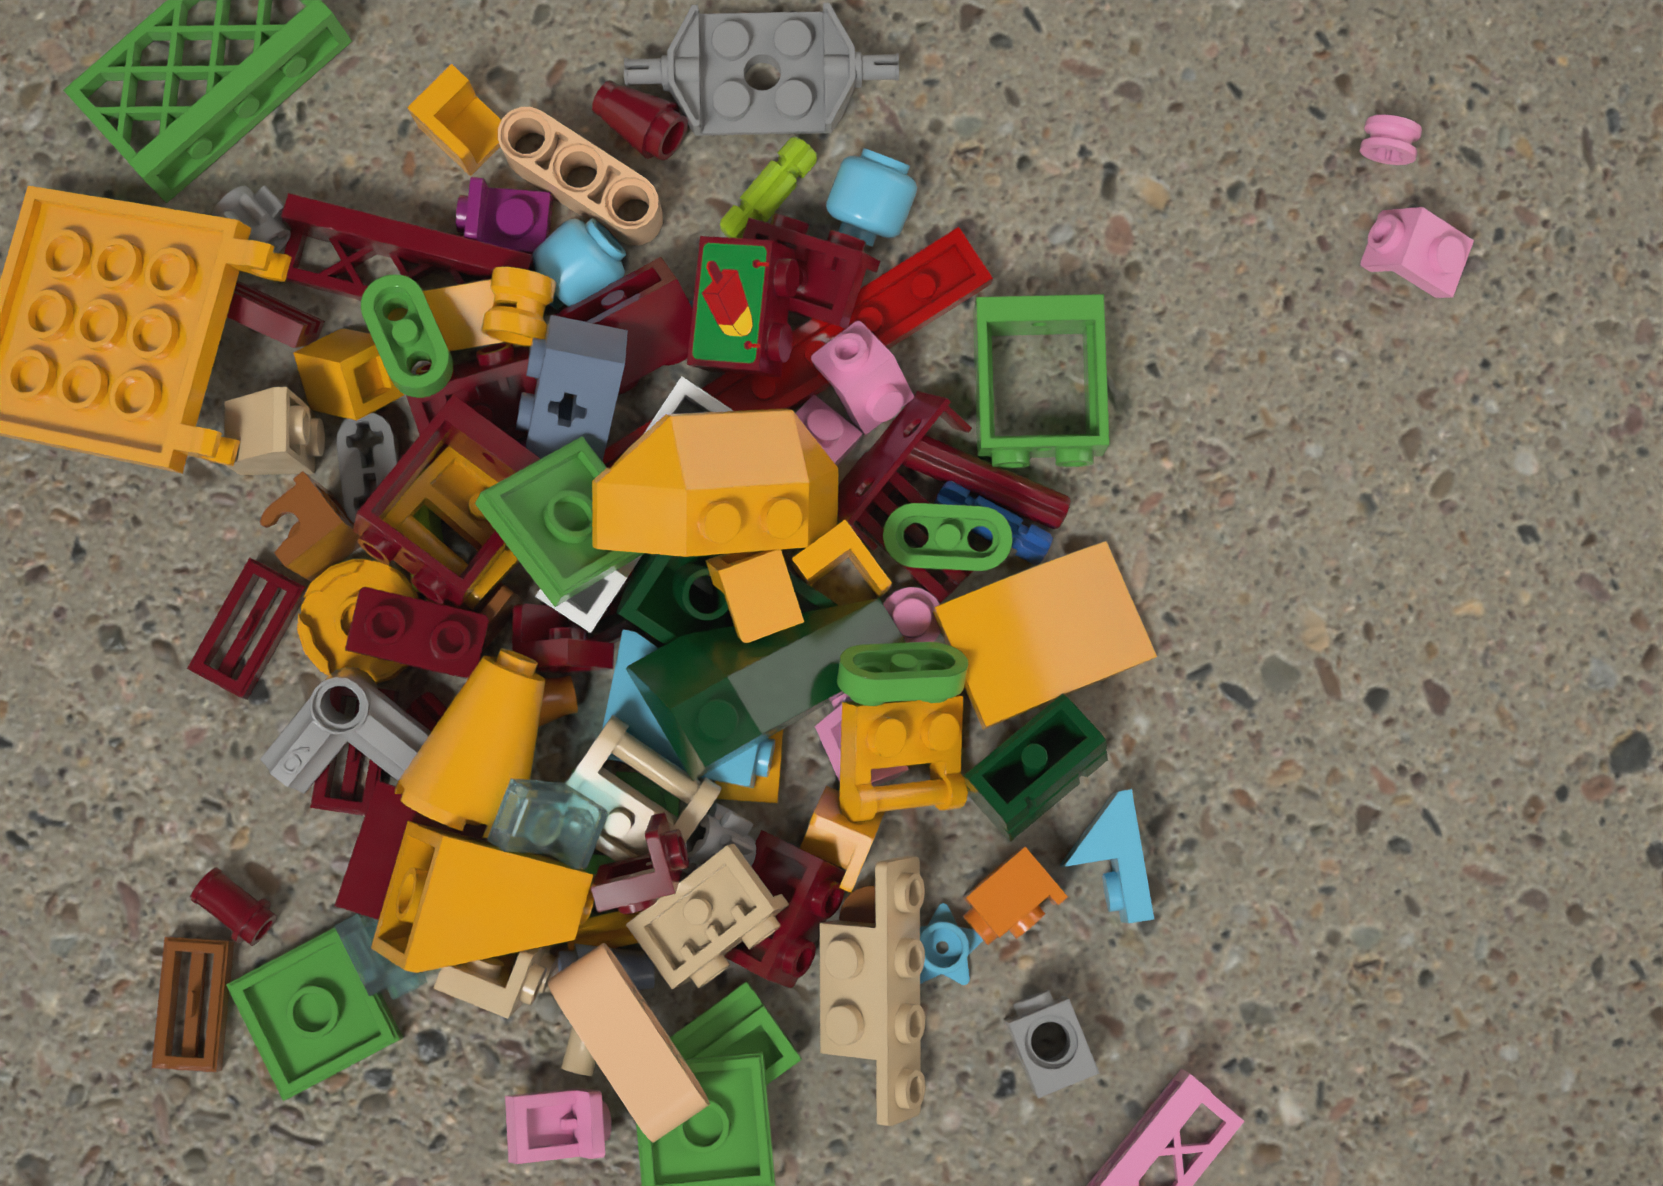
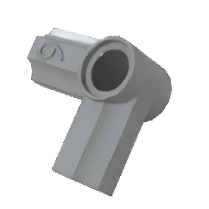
M344 667L335 670L314 689L311 697L260 760L266 765L269 773L281 783L305 794L345 744L349 742L399 781V778L431 731L378 690L375 681L367 672L359 668ZM345 686L353 690L360 703L359 712L353 715H345L336 711L330 701L331 688Z

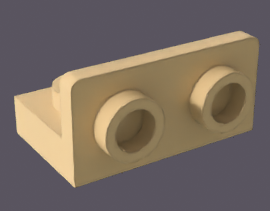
M730 844L679 882L676 894L660 897L653 906L642 911L628 922L626 926L671 989L686 984L691 980L699 989L730 966L724 955L743 941L748 949H751L780 928L781 925L775 916L789 906L782 894L772 896L737 846Z
M552 945L520 951L517 960H515L517 955L515 952L443 967L440 969L433 989L508 1019L523 1003L532 1005L538 992H545L548 986L547 980L553 975L558 957L549 953Z

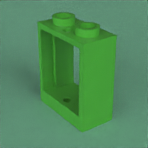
M1104 294L976 297L973 309L977 457L980 459H992V467H1001L1003 469L1030 466V458L1055 457V465L1059 467H1083L1094 464V456H1103L1109 447ZM1082 334L1086 434L995 436L992 336Z

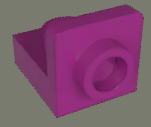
M471 177L468 195H460L458 198L456 209L457 232L464 233V237L532 255L534 250L550 236L553 197L551 192L488 187L484 178Z

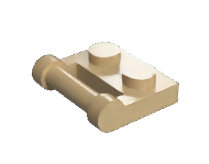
M612 715L545 815L614 861L650 853L645 839V831L651 815L665 812L670 831L679 829L686 843L716 800L722 788L706 777L701 782L698 779L692 781L686 771L626 732L629 725ZM612 753L685 802L686 805L678 817L603 768L602 766L609 755Z

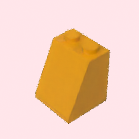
M408 821L371 949L403 970L420 973L575 940L579 925H583L587 921L593 907L594 898L590 886L593 874L550 857Z

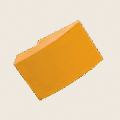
M1107 541L1017 573L938 605L933 610V615L945 643L961 651L968 659L964 687L983 730L1036 707L1053 702L1062 693L1067 696L1157 657Z

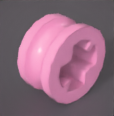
M1374 115L1366 120L1364 129L1370 137L1364 139L1360 146V153L1364 157L1375 162L1390 165H1407L1416 160L1417 149L1412 146V142L1418 141L1421 137L1422 128L1419 124L1410 119L1394 115Z

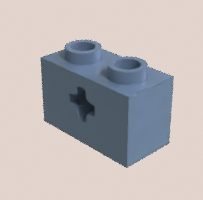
M553 315L550 316L546 340L533 337L526 376L538 378L535 393L522 392L515 430L527 432L526 449L542 459L583 436L603 462L625 366L628 330Z

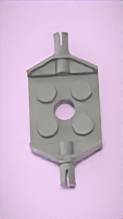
M823 3V12L700 14L698 5H692L668 48L667 55L653 59L624 58L625 85L662 84L664 91L671 92L681 114L687 117L688 126L695 136L832 133L842 118L855 88H862V80L899 81V53L861 55V52H855V46L830 3ZM767 63L774 66L780 73L778 83L768 90H756L749 86L745 80V75L755 64Z

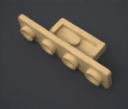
M902 856L876 863V924L840 920L820 923V1053L876 1060L877 1124L884 1126H893L918 1116L921 1111L926 1088L925 1078L921 1072L920 1040L925 1029V1014L920 1006V974L925 962V950L920 941V908L923 904L925 888L923 879L920 876V861L915 856Z

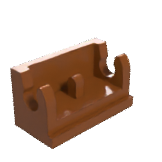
M302 471L293 478L296 485L265 509L261 516L260 524L268 528L277 524L279 518L285 514L296 515L299 521L293 525L289 531L288 538L282 542L274 553L286 568L312 582L330 566L339 564L361 546L357 541L360 535L353 531L354 523L347 516L345 509L335 496Z

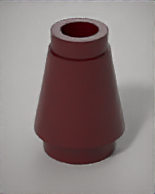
M612 80L605 82L600 87L592 103L593 113L601 117L605 123L646 159L655 156L664 161L670 158L682 143L687 131V117L679 113V107L676 103L624 85H619Z

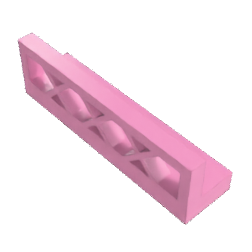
M1180 1069L1086 1186H1139V1180L1158 1156L1173 1155L1175 1181L1171 1186H1193L1244 1123V1120L1210 1093L1211 1091L1194 1076ZM1201 1103L1223 1120L1207 1142L1181 1144L1180 1129ZM1197 1153L1184 1169L1182 1154Z

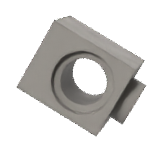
M1045 990L1013 1004L1017 1014L1004 1019L1031 1089L1038 1098L1100 1074L1069 998L1061 996L1053 999L1050 990ZM1056 1022L1062 1026L1065 1032L1066 1040L1062 1051L1050 1058L1037 1056L1031 1046V1037L1034 1030L1042 1023Z

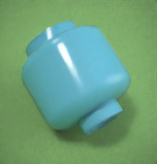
M863 148L860 157L853 155L844 158L826 201L828 213L842 221L838 232L864 240L866 245L872 247L877 235L885 238H895L904 227L917 193L916 182L907 175L910 166L866 148Z
M591 218L587 223L579 219L565 221L532 254L535 271L556 281L553 302L549 304L556 310H559L565 304L569 307L586 299L625 275L621 261L626 256L624 248L611 232L594 218Z

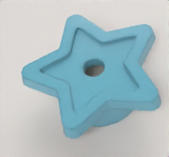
M942 903L936 909L929 924L920 927V941L925 950V962L920 974V984L943 974L961 985H967L970 982L967 957L983 940L973 929L958 927L948 905ZM940 941L948 944V951L944 954L938 953L936 950V945Z

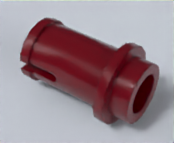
M218 867L213 868L198 882L190 895L191 901L196 905H200L233 931L231 938L235 942L241 943L246 941L249 945L254 946L268 933L276 921L277 915L270 910V901L266 898L259 901L225 876Z

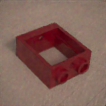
M453 394L358 510L353 531L360 535L357 541L370 556L386 565H389L394 560L413 574L412 584L426 597L439 604H443L447 599L457 608H460L507 548L506 543L496 530L461 575L458 576L383 521V519L445 443L498 483L535 463L540 458Z

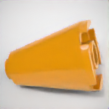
M500 649L497 658L483 656L399 778L395 794H402L401 802L430 819L463 831L465 824L481 825L482 823L487 825L483 835L484 838L510 842L519 838L524 823L545 679L535 673L538 665L535 660L507 649Z

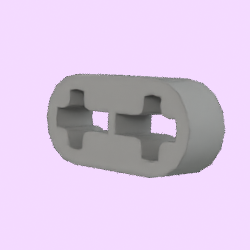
M373 412L357 421L346 419L337 432V452L343 503L346 514L353 523H355L356 513L360 509V503L366 502L370 497L369 480L376 479L378 487L401 459L396 431L383 417ZM370 427L378 437H384L383 443L373 447L374 467H367L364 453L358 448L352 447L353 441L363 438V429Z

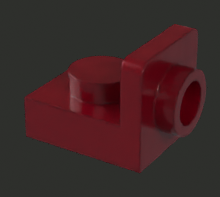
M527 603L514 606L512 651L535 660L538 663L535 671L567 673L614 669V643L588 640L587 630L583 628H568V618L550 606Z

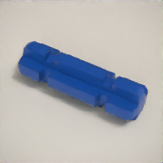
M947 481L942 486L934 504L984 506L998 511L1005 517L1011 527V547L1017 550L1015 555L1033 565H1038L1043 561L1053 541L1050 533L1033 524L1028 528L1021 524L1022 518L981 496H978L977 499L969 496L970 490L953 481ZM975 527L971 530V532L993 542V536L989 529Z

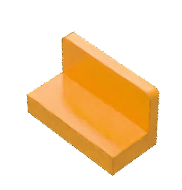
M843 520L792 558L793 568L800 578L810 586L848 558L878 598L889 591L892 585L890 579L846 520Z

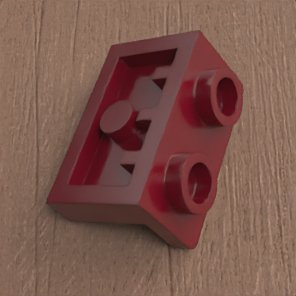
M777 213L773 214L770 224L748 218L742 238L773 240L795 250L794 259L799 266V285L795 296L790 298L788 311L847 329L866 270L877 273L881 262L863 252L866 241L830 230L827 241L807 235L809 224Z
M507 342L486 346L476 352L478 359L454 365L449 382L438 393L422 398L406 395L419 435L454 394L514 440L527 437V432L515 430L522 392L534 394L537 384V378L526 376L530 355L529 346L514 348L513 344ZM430 362L415 370L416 375L426 373L432 363ZM446 443L442 446V448L438 451L434 458L429 462V464H431L448 447Z
M362 587L358 593L345 651L468 679L479 663L489 620L483 614L378 589Z
M761 830L755 842L756 855L751 867L772 896L782 894L789 906L775 916L781 926L769 937L751 949H748L742 941L725 954L724 957L766 980L793 988L798 978L808 971L816 953L815 943L820 934V923L826 922L827 919L832 917L842 903L844 890L839 887L846 871Z

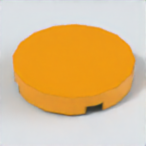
M351 559L330 566L310 583L304 595L305 600L301 606V614L298 613L297 631L304 653L320 672L329 676L335 670L344 667L359 668L367 672L375 683L378 684L395 678L408 665L345 651L359 590L362 587H369L420 600L422 598L420 593L413 589L412 583L402 572L378 561Z

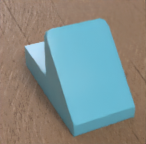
M1132 789L1118 791L1110 795L1066 855L1060 867L1110 860L1112 872L1103 873L1102 875L1104 894L1109 912L1119 911L1122 923L1129 924L1154 920Z

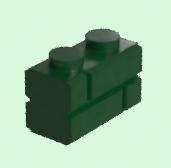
M1062 693L964 775L968 795L1005 838L1011 842L1080 784L1079 777H1089L1108 761L1106 739L1078 707Z

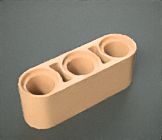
M519 107L509 111L502 118L498 127V141L510 168L518 176L543 192H551L555 200L586 220L596 219L622 243L630 246L643 245L652 241L659 234L663 225V212L655 187L645 177L541 110L533 107ZM537 133L545 137L543 145L533 153L522 154L515 151L517 141L526 134ZM588 166L597 171L595 179L587 186L575 188L566 184L568 174L577 167ZM631 199H639L649 205L647 213L637 221H624L617 216L620 206Z
M602 943L547 980L548 987L557 1004L637 1125L652 1143L710 1105L709 1099L694 1073L617 957L605 943Z

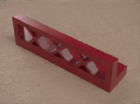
M291 193L287 195L281 215L291 228V236L284 251V254L292 257L285 281L360 301L368 286L363 284L354 267L375 255L391 258L399 273L411 278L415 282L435 270L451 273L458 285L464 284L461 276L479 281L492 279L493 269L496 267H514L536 272L533 266L534 257L531 254ZM307 237L332 243L341 261L320 273L298 269ZM342 246L357 249L359 251L355 252L350 256H347ZM401 261L419 266L407 272ZM348 271L353 282L341 280L337 277Z

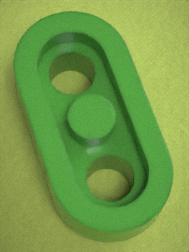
M386 275L373 281L362 296L361 313L391 381L400 392L411 397L422 398L438 393L447 385L452 376L453 360L423 291L414 280L403 275ZM405 308L408 310L405 317L401 320H388L389 314L394 309ZM420 361L432 363L430 369L424 374L415 375L411 373L413 366Z
M910 503L899 507L889 516L884 527L883 539L890 556L898 563L907 567L986 571L1000 565L1008 556L1012 546V531L1005 517L989 507ZM911 524H922L928 530V541L921 548H911L905 542L904 533ZM975 527H985L990 530L993 542L989 549L978 552L969 546L968 535Z
M938 642L855 645L844 650L840 656L837 684L854 702L865 706H878L885 702L915 700L940 703L948 698L959 695L963 691L968 669V659L958 649Z

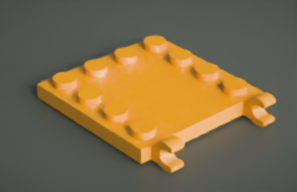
M28 185L0 279V436L183 474L188 455L222 465L234 466L240 441L221 437V432L196 427L239 271L269 280L285 282L292 257L286 254L274 253V246L271 244L248 240L252 228L236 219Z

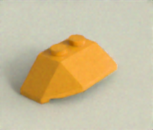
M790 409L665 414L635 441L610 469L606 468L592 481V547L601 550L689 557L806 548L837 526L838 467L794 411Z

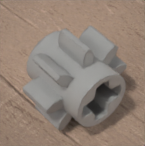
M239 186L227 193L218 202L212 213V216L236 219L252 228L248 240L271 244L274 246V253H279L291 236L290 230L283 224L285 221L281 217L284 204L267 186L261 187L256 194L248 186Z
M713 803L709 815L705 814L685 843L689 866L686 869H682V871L690 875L730 844H735L750 866H752L756 855V845L754 839L747 834L753 827V823L722 805Z

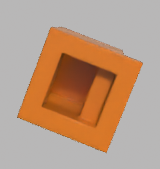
M1020 847L963 896L964 900L971 907L963 917L979 937L989 945L997 937H1002L1007 931H1010L1016 939L1028 931L1046 914L1039 906L1046 898L1052 905H1059L1068 896L1026 847Z

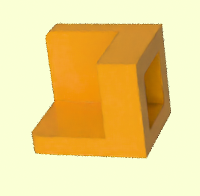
M450 64L407 107L418 128L470 177L501 147L498 141V127L501 119L476 96L470 81L453 64Z
M339 329L293 352L308 404L314 411L357 421L404 396L391 381L369 333Z
M781 549L728 553L705 560L713 585L724 593L737 635L744 643L752 642L804 622Z
M826 786L813 812L800 849L846 869L839 888L851 893L885 811L876 812L875 817L871 820L850 822L842 814L840 808V791Z

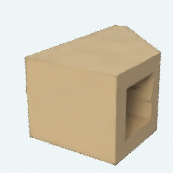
M273 387L225 401L224 437L240 441L234 466H227L239 475L300 474L302 471L306 474H315V456H322L325 448L323 421L321 418H315V412L287 387Z

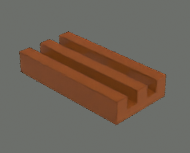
M172 936L164 938L152 1068L204 1072L222 1071L229 1003V990L226 984L231 982L234 941ZM183 951L191 952L182 1054L177 1056L172 1055ZM212 953L214 957L204 1057H198L207 954Z

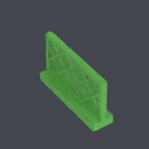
M167 0L63 91L120 152L143 180L168 203L352 42L333 12L321 0H299L305 8L286 24L270 25L273 0H259L256 25H228L231 0ZM199 1H217L214 25L187 26L188 11ZM185 40H212L208 66H182ZM226 40H254L253 53L239 65H223ZM153 41H170L167 66H140L142 50ZM165 80L162 106L135 107L138 81ZM180 80H207L206 94L192 106H177ZM107 81H123L120 107H95L88 97ZM109 121H118L117 130ZM133 121H160L159 135L137 153L130 146Z

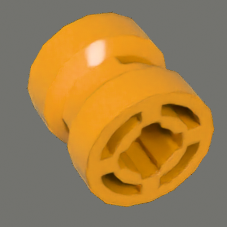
M496 267L493 269L490 289L495 296L492 308L484 313L481 332L490 338L522 346H531L533 337L545 339L548 326L543 320L545 306L553 302L556 281L546 275L514 267Z

